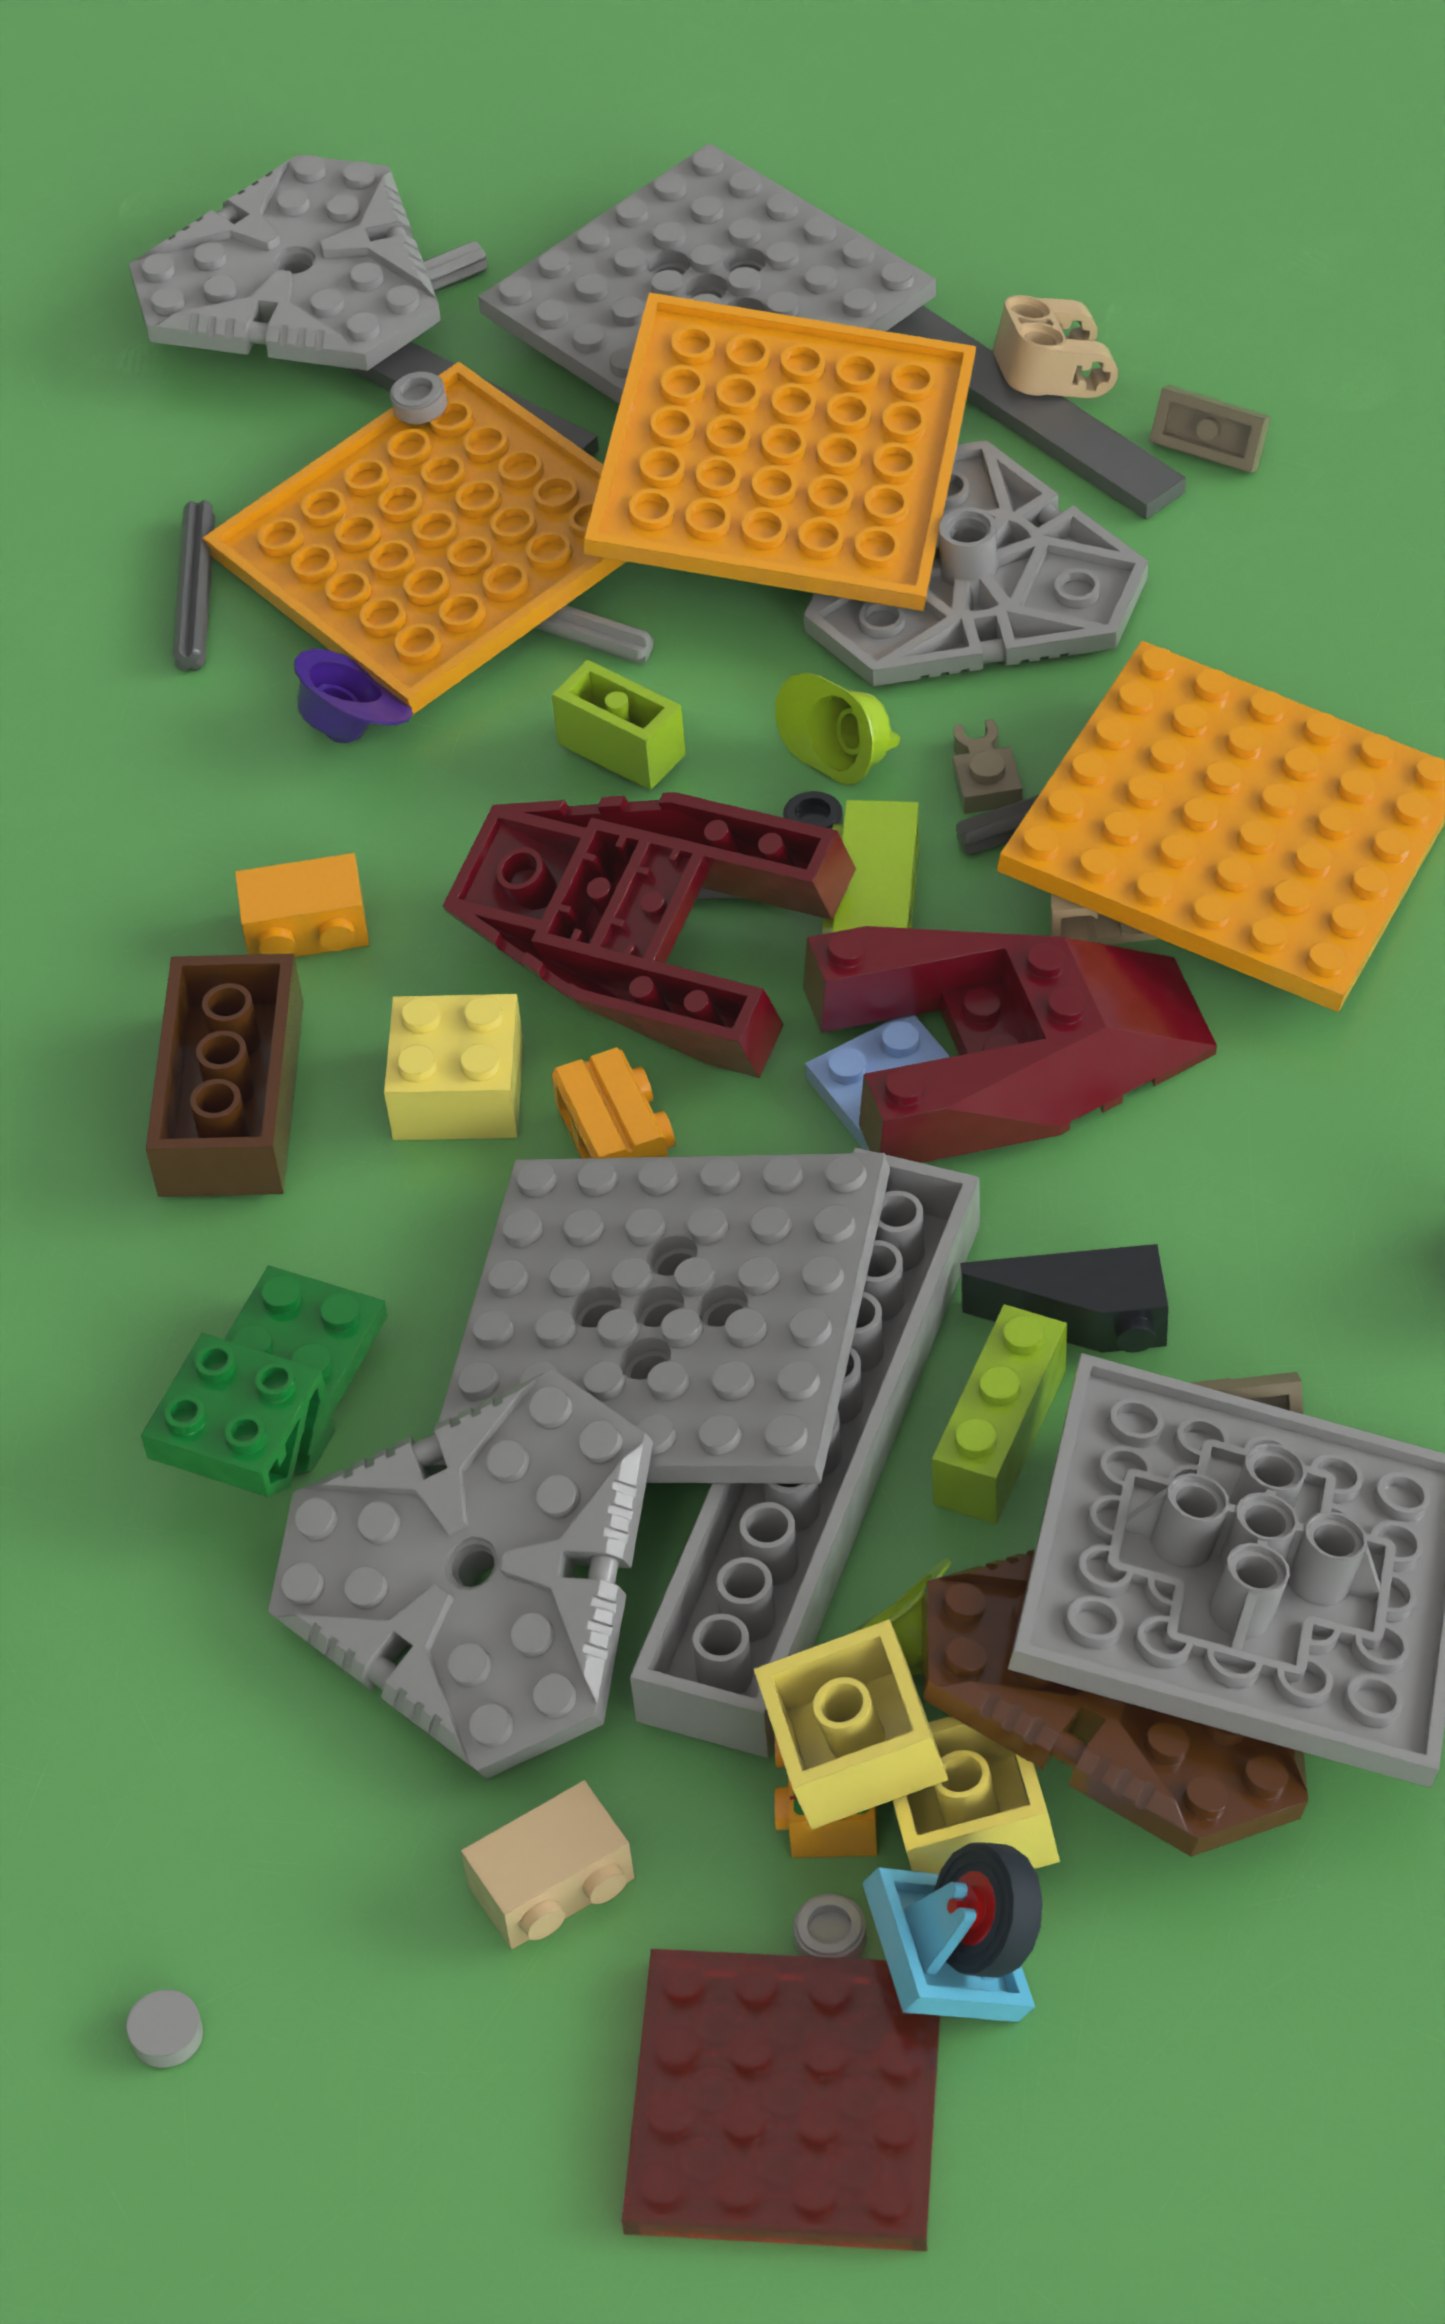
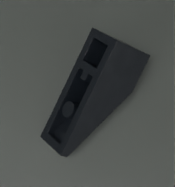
M1157 1244L960 1263L963 1313L996 1322L1003 1305L1012 1306L1067 1323V1343L1101 1353L1113 1351L1141 1352L1149 1348L1167 1346L1168 1301Z

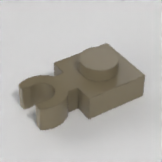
M992 719L985 720V736L978 739L967 737L962 724L955 725L953 735L954 752L956 755L952 756L953 775L964 814L993 810L1023 800L1022 785L1011 747L998 748V727Z

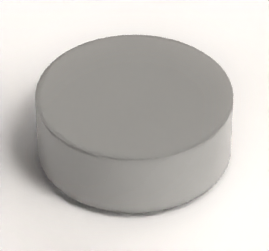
M413 372L397 380L390 390V399L394 413L399 420L405 423L422 424L439 417L447 407L448 400L443 381L433 373Z
M821 1894L812 1897L801 1905L794 1917L793 1934L795 1948L803 1961L814 1968L826 1971L846 1968L853 1964L865 1949L867 1937L864 1914L854 1901L845 1896Z
M158 1990L145 1995L132 2007L126 2022L127 2035L135 2055L145 2064L158 2068L173 2067L188 2060L199 2048L203 2037V2025L195 2003L184 1993L175 1990Z

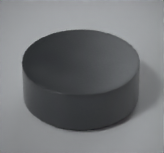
M809 791L798 794L787 802L783 810V818L833 829V824H843V810L840 802L832 795L819 791Z

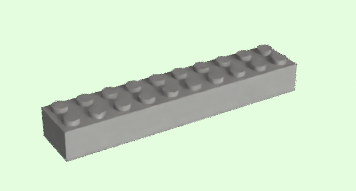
M856 1147L853 1153H877ZM886 1155L890 1174L821 1484L712 1483L630 1675L636 1722L769 1758L775 1743V1734L754 1669L807 1650L814 1645L961 1275L960 1263L966 1262L979 1230L980 1185L978 1176Z

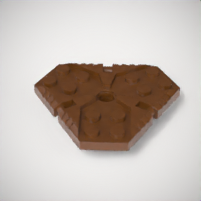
M1035 1549L1027 1551L1026 1554L1009 1556L1006 1560L986 1563L985 1567L976 1566L927 1581L922 1597L923 1700L1023 1759L1032 1762L1042 1770L1052 1757L1074 1769L1068 1783L1069 1786L1190 1857L1301 1819L1308 1803L1303 1752L1008 1669Z

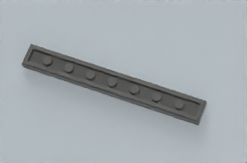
M921 306L887 330V332L976 346L967 401L1143 518L1148 519L1185 493L1186 477L1064 397L1047 394L1029 395L1010 387L1001 372L992 350L925 306Z

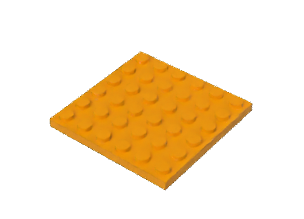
M649 292L584 537V554L924 611L939 538V524L944 514L974 366L976 346Z
M459 361L438 375L443 381L448 400L446 409L439 417L422 424H409L399 420L394 413L393 407L202 537L210 548L211 557L330 651L343 654L355 660L376 682L410 706L413 715L627 562L584 554V537L604 464Z
M1141 641L1000 853L997 871L1339 1013L1445 824V760L1336 718L1331 714L1318 711L1283 697L1276 692L1268 691L1230 676L1223 671L1182 657L1165 648Z

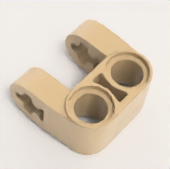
M1014 295L1005 300L993 347V354L1010 387L1024 394L1035 396L1047 394L1095 398L1106 394L1114 387L1118 379L1117 365L1109 349L1104 344L1095 341L1098 328L1088 307L1082 302L1066 299L1034 298L1025 295ZM1072 321H1078L1081 328H1072L1069 336H1065L1062 329H1069ZM1093 362H1098L1101 368L1092 369L1090 375L1084 377L1081 371L1090 370Z

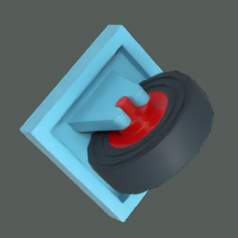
M968 1843L952 1853L942 1867L940 1874L878 1867L862 1883L904 2013L1019 2022L1035 2008L1022 1964L1033 1951L1041 1928L1043 1900L1038 1875L1029 1859L1017 1849L1006 1844Z

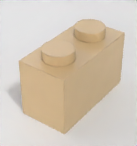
M585 1780L461 1850L468 1887L511 1950L528 1940H540L549 1936L561 1926L564 1919L592 1903L602 1904L611 1900L623 1890L626 1883L634 1879L629 1842Z

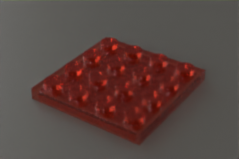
M651 1949L622 2213L624 2235L927 2251L941 2016L904 2013L902 2011L886 1960Z

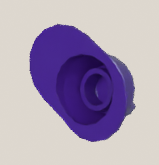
M310 649L300 652L294 660V671L300 680L297 695L298 711L310 726L324 733L334 742L351 743L362 736L370 723L399 725L408 722L413 715L410 706L376 682L355 660L343 654L330 650Z

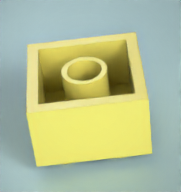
M517 994L393 996L384 1087L393 1140L518 1138L524 1039Z
M890 1619L754 1669L792 1789L811 1830L948 1780L912 1674Z
M952 1716L928 1722L948 1780L893 1800L911 1870L940 1874L942 1867L953 1852L968 1843L974 1842L1012 1846L1029 1859L1034 1869L1059 1863L1060 1859L1048 1811L1034 1764Z

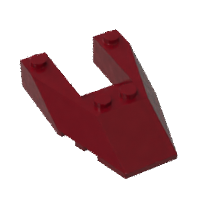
M677 792L663 793L660 800L628 802L625 795L602 797L599 804L568 806L565 800L492 805L442 907L449 915L579 1006L705 1064L760 1078L784 1026L764 988L666 964V961L701 888L833 920L856 867L837 830Z
M864 926L807 937L803 990L821 1033L940 1010L959 1053L958 1056L875 1071L863 1075L859 1127L869 1151L885 1153V1155L923 1163L1059 1136L1070 1130V1124L1075 1119L1099 1107L1102 1113L1121 1104L1123 1095L1149 1081H1152L1153 1085L1156 1086L1216 1054L1217 1044L1174 957L1060 936Z

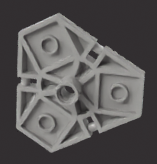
M296 155L222 203L223 208L218 212L210 210L129 264L132 282L150 342L245 355L249 354L254 343L264 344L267 347L268 358L368 371L441 321L436 295L427 275L416 240L412 238L409 220L399 197L391 170L387 165L370 164L365 161L354 162L321 158L315 155Z
M987 440L958 444L944 514L939 524V538L924 611L814 593L804 613V631L873 687L919 680L924 675H927V678L938 677L943 672L951 675L961 673L963 669H966L967 672L982 670L983 664L1003 661V665L1008 666L1020 664V660L1034 662L1040 661V657L1053 659L1059 658L1060 654L1072 656L1116 649L1147 581L1148 560L1074 505L1064 512L1059 511L1058 493Z
M553 1368L502 1392V1395L495 1399L492 1397L481 1402L480 1406L474 1409L469 1408L460 1412L459 1416L453 1419L448 1418L435 1424V1433L415 1442L411 1437L395 1443V1447L387 1450L385 1448L374 1453V1457L368 1460L364 1458L354 1463L347 1470L343 1468L293 1492L268 1612L279 1622L367 1689L372 1691L375 1686L382 1689L381 1698L486 1779L604 1725L627 1595L615 1584L618 1567H632L653 1441L646 1432ZM444 1459L447 1469L430 1476L427 1467ZM576 1565L590 1566L588 1579L573 1578ZM493 1568V1572L491 1573L489 1578L482 1584L476 1586V1582L480 1578V1576L487 1570ZM407 1645L411 1646V1649L401 1662L395 1665L394 1661Z

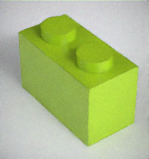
M588 659L552 693L558 744L649 790H652L686 755L682 707L680 704Z

